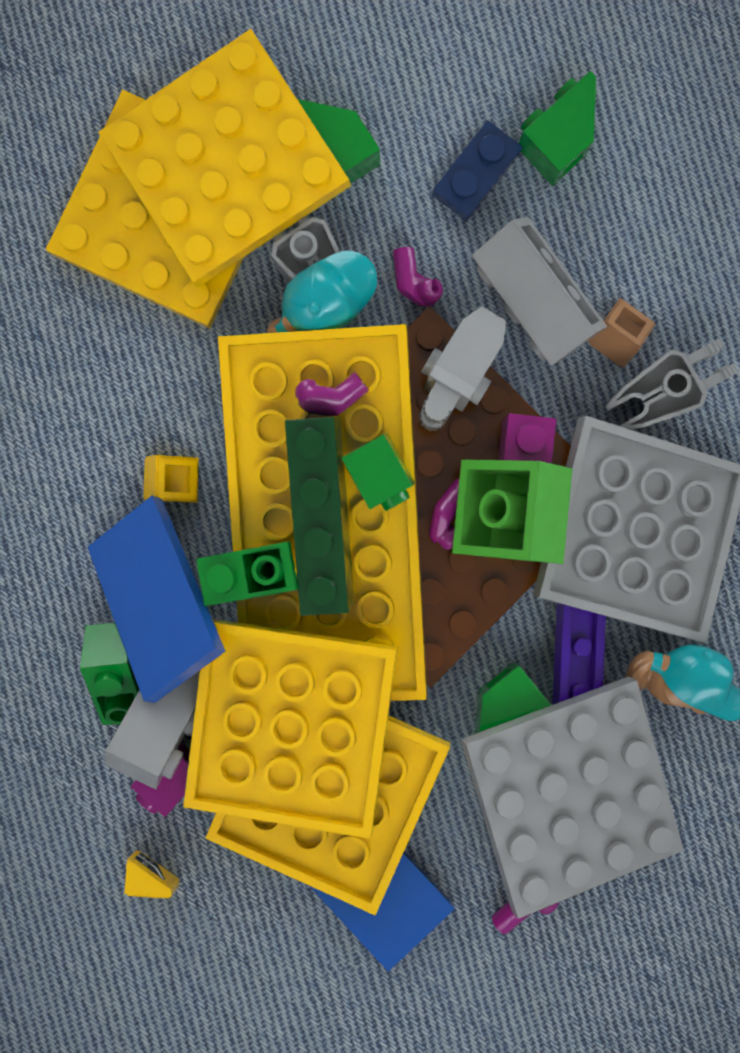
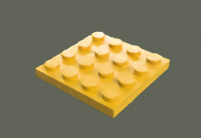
M252 29L237 37L98 132L188 276L197 287L209 281L351 186L349 178Z
M122 89L105 127L145 99ZM101 136L45 249L52 256L209 329L244 259L243 257L209 281L197 287L181 265Z
M212 619L226 652L202 668L199 673L183 807L371 839L398 647Z
M388 716L371 839L220 813L215 814L205 839L376 915L448 754L450 742Z

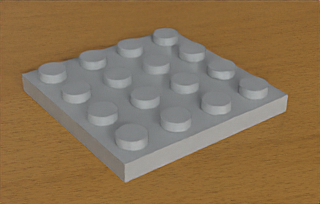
M589 416L578 417L566 467L573 469L564 564L541 562L533 596L692 641L707 643L740 508V464Z
M628 676L460 739L510 908L518 919L684 851L636 679Z

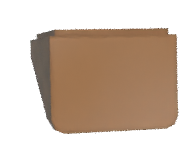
M619 298L603 320L608 327L590 339L589 344L618 366L624 367L640 350L656 324L626 301Z

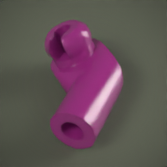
M413 247L394 249L393 260L396 287L399 293L418 306H433L443 295V287L440 281L436 278L431 280L417 272L415 250Z
M354 372L335 388L319 386L313 379L303 380L297 385L295 396L298 399L300 408L307 413L338 416L370 390L357 373Z
M455 479L435 504L428 533L433 544L437 542L445 550H450L453 547L455 526L450 523L456 517L459 479Z

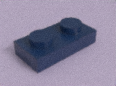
M487 120L435 186L432 196L467 222L520 155L523 147Z

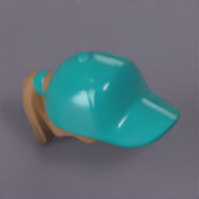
M342 251L330 255L302 270L287 284L282 300V318L273 320L266 329L267 333L346 328L365 307L375 292L377 274L374 265L366 256L358 252Z
M685 645L673 649L665 655L658 652L644 651L632 659L625 678L629 676L636 679L640 691L647 688L654 697L664 704L687 707L697 714L709 713L725 721L740 720V689L732 684L734 676L733 666L729 658L724 654L701 645Z

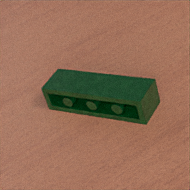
M341 416L285 420L300 616L349 613L354 605L345 469L344 462L341 459L344 457Z

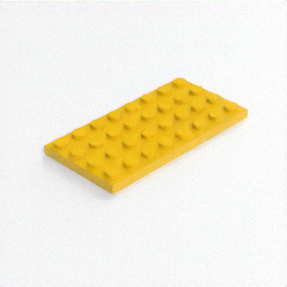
M407 325L218 336L233 552L290 541L297 576L285 420L337 417L310 414L300 408L298 399L295 396V389L303 380L313 379L319 386L335 388L352 373L356 372L370 391L338 415L341 416L343 455L345 456L377 437L388 433L415 481L413 486L406 489L410 496L409 499L387 511L383 509L381 504L369 509L344 464L354 590V605L349 613L300 616L298 590L236 601L238 623L396 646L398 650L391 701L426 700L427 683Z

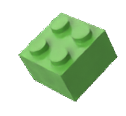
M461 460L452 553L564 564L573 468L542 461Z

